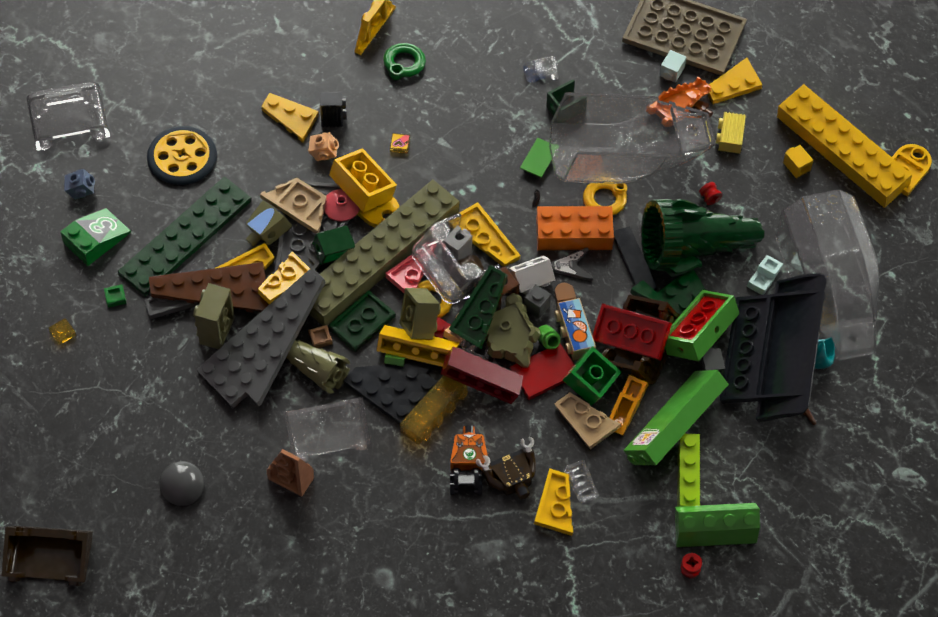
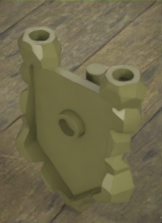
M512 293L505 300L506 307L494 313L485 338L487 339L488 354L492 358L502 359L505 357V359L516 362L523 368H528L530 365V354L534 346L533 343L537 342L541 333L540 329L533 326L528 320L526 305L522 304L521 296Z

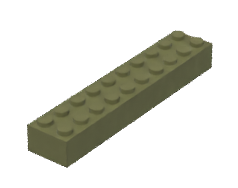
M432 179L358 241L354 249L345 252L320 273L326 283L309 314L322 326H328L363 294L386 276V272L409 257L447 224V219L458 214L460 201Z

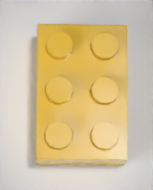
M363 148L334 159L329 174L363 212L391 201L397 186Z

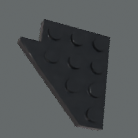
M425 362L404 363V366L385 364L355 367L343 380L345 386L403 428L441 388V384L428 375L436 365Z

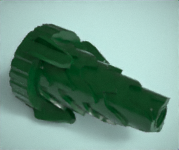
M671 199L650 200L644 208L641 224V244L647 265L652 270L665 271L671 277L702 267V261L698 259L700 256L714 255L717 252H732V249L754 248L757 246V242H761L765 235V230L762 229L758 218H743V215L713 213L706 210V208L683 199H676L675 201Z

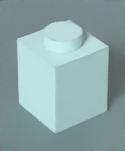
M670 50L661 64L660 76L676 83L685 68L687 57Z

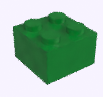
M592 346L563 378V381L592 406L604 395L621 371Z

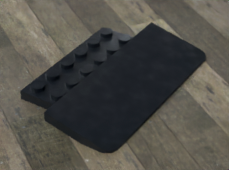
M804 274L779 280L776 282L775 294L736 297L740 314L731 325L723 375L729 385L720 394V401L723 404L758 401L756 420L758 422L801 415L807 411L810 403L827 279L823 274Z

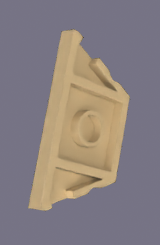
M294 178L286 184L275 186L276 189L270 192H261V199L314 233H319L327 196L299 178Z

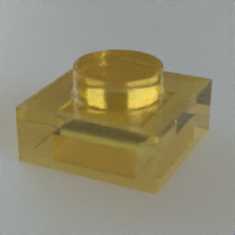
M66 318L49 327L50 333L59 345L76 336L75 330Z

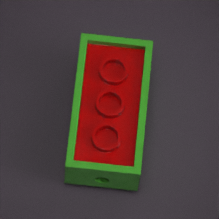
M702 290L672 324L665 345L667 355L699 361L740 314L734 295Z

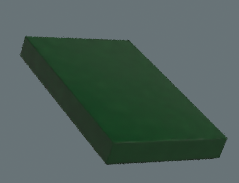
M368 290L328 325V329L356 352L377 334L384 325H387L395 318L396 313Z

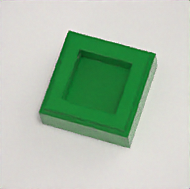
M122 284L104 288L108 308L127 304Z

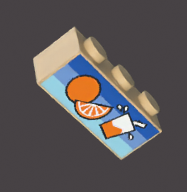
M577 298L557 303V310L554 311L556 321L561 324L560 334L566 340V352L571 355L572 361L579 360L592 346L596 349L581 300Z

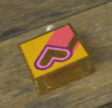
M392 133L390 152L408 153L410 135Z

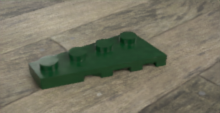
M490 265L449 327V330L482 350L508 275Z

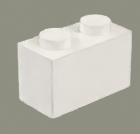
M544 255L509 268L510 273L520 284L519 292L523 294L529 293L535 284L539 287H546L550 285V282L555 281L550 259Z

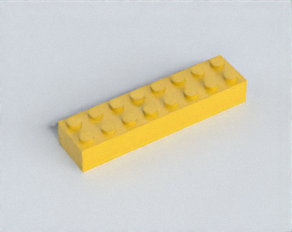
M805 84L778 106L777 118L884 208L900 195L903 189L910 186L912 174Z

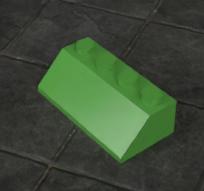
M756 503L675 507L676 547L757 543L760 531V508Z

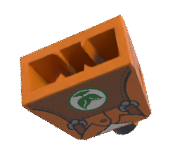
M464 426L463 434L455 435L450 470L453 468H459L461 471L473 468L483 470L482 467L476 465V460L480 459L482 464L485 463L483 455L488 456L485 440L482 434H475L474 426Z

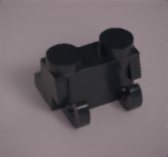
M459 468L451 469L450 495L458 493V485H474V493L482 495V470L479 468L461 471Z

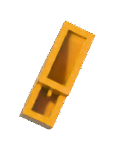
M629 375L622 392H620L609 417L621 423L622 427L615 431L620 435H624L649 385L647 382Z

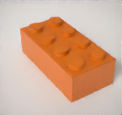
M537 206V250L613 249L612 206Z

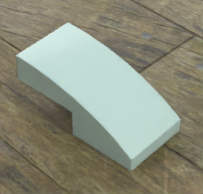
M766 255L759 264L755 274L748 281L747 287L764 295L781 270L783 263Z

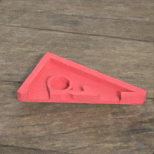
M434 238L386 272V279L403 293L405 288H417L437 248V240Z

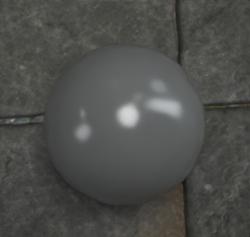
M186 461L175 462L167 466L159 480L162 496L169 503L176 506H187L197 501L202 495L205 485L203 474L199 468Z

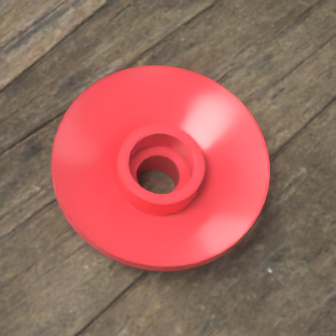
M342 189L331 191L326 195L327 201L324 212L330 219L339 222L348 221L358 214L360 208Z

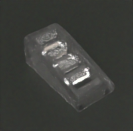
M584 459L565 466L564 472L569 474V482L580 503L600 496ZM580 469L581 472L574 475L573 471ZM584 476L585 479L577 482L576 478ZM584 483L588 484V486L580 489L579 485H582ZM591 490L592 493L583 496L582 492Z

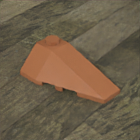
M282 449L268 467L267 478L302 497L314 479V470L301 458Z

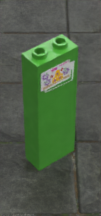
M718 370L695 371L623 450L627 455V459L634 465H657L729 385Z

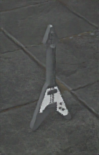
M584 248L552 261L553 272L592 281L593 276L577 265L588 253L589 249ZM514 262L512 264L506 265L505 267L510 272L509 268L516 266V263Z

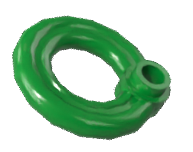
M398 43L389 47L383 57L384 65L394 80L419 74L424 69L426 63L425 54L422 50L409 43ZM399 53H409L415 58V63L410 67H403L401 64L394 62V57Z

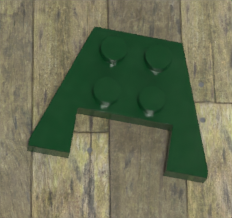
M693 269L681 274L659 292H656L642 280L631 288L630 293L634 296L639 295L644 298L668 302L680 316L697 295L706 289Z

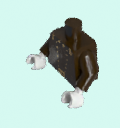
M529 437L530 444L528 446L525 445L524 439H521V445L525 447L526 451L520 449L490 462L488 456L483 455L485 459L484 464L481 463L480 459L476 460V465L483 468L482 473L489 486L498 491H503L505 495L516 492L520 500L530 495L527 487L532 484V478L536 472L535 453L531 449L534 445L532 437Z

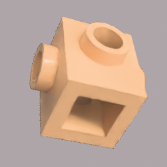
M330 132L310 136L308 152L316 161L328 160L337 156L339 143Z

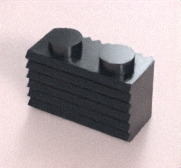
M320 92L322 127H342L343 120H347L346 98H342V92Z

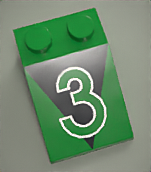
M105 208L73 221L60 232L63 244L89 266L129 235L131 230Z

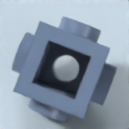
M81 169L65 175L64 191L72 198H83L94 193L95 179L86 170Z

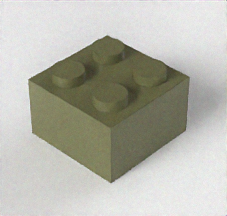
M405 288L399 324L411 339H433L434 332L437 331L436 321L441 310L440 303L427 288Z

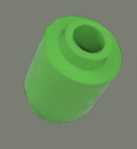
M549 325L540 326L541 336L537 341L547 349L557 348L560 344V335Z

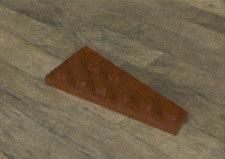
M263 262L149 277L150 292L153 298L173 301L175 299L185 300L187 303L193 304L194 302L200 303L202 290H206L208 283L231 289L233 310L237 308L252 313L254 311L262 312L269 305L258 294V288L266 280Z

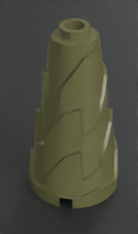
M300 340L294 341L286 357L291 364L327 393H334L333 388L339 389L350 368L346 367V364H350L346 357L331 351L328 352L315 348Z

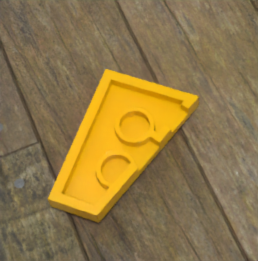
M745 58L709 85H711L712 89L707 95L712 104H716L762 89L763 84L748 58Z

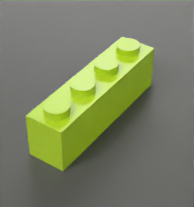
M685 433L678 440L677 507L700 506V434Z

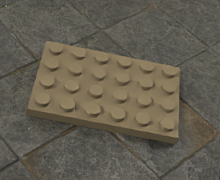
M640 0L625 31L622 42L665 57L672 50L686 56V64L723 75L744 30L747 19L692 0Z

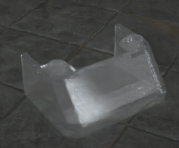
M460 213L434 223L412 249V258L441 298L449 304H454L470 297L487 269L481 271L473 263L461 266L443 242L457 225L460 226L462 216Z

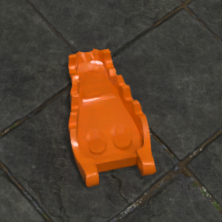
M697 77L693 83L690 82L688 85L687 83L678 84L675 89L670 87L668 91H663L656 100L648 103L645 108L650 113L656 112L662 117L661 123L664 126H670L682 120L695 103L710 93L712 88L705 80Z

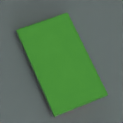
M537 138L520 169L532 176L542 178L559 146Z

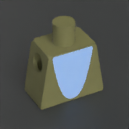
M263 200L246 222V225L252 231L246 238V241L253 247L260 239L270 245L288 231L292 225L284 215Z

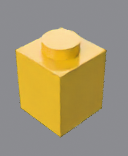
M798 145L795 148H789L785 152L783 164L795 178H798L811 171L813 159L801 145Z

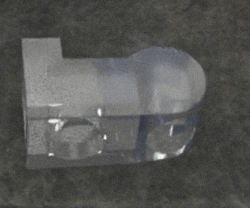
M555 56L530 61L523 66L525 78L528 82H537L540 79L550 77L552 80L559 79Z

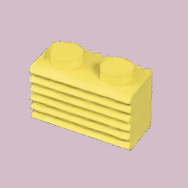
M724 112L723 118H719L718 129H721V133H717L716 144H719V151L740 154L745 114Z

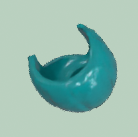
M832 337L818 339L814 369L828 368L833 364L835 359V343Z

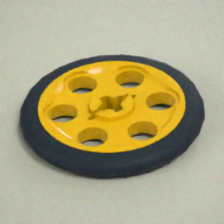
M190 126L172 127L161 132L151 142L147 152V162L152 173L160 180L173 185H187L203 179L212 170L217 159V150L213 140L205 132ZM190 138L195 140L193 144L185 143ZM170 140L177 142L174 146L167 145V142ZM198 151L205 152V155L201 157H198L195 154ZM162 154L169 156L166 160L158 158ZM190 165L197 166V169L194 171H190L187 168ZM174 166L179 168L178 171L174 173L169 171V169Z

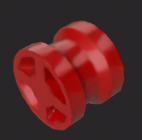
M714 182L705 184L699 190L700 195L705 197L707 205L715 204L722 198V193L716 189L717 186Z
M695 553L686 554L682 559L681 573L687 578L698 576L702 567L701 557Z

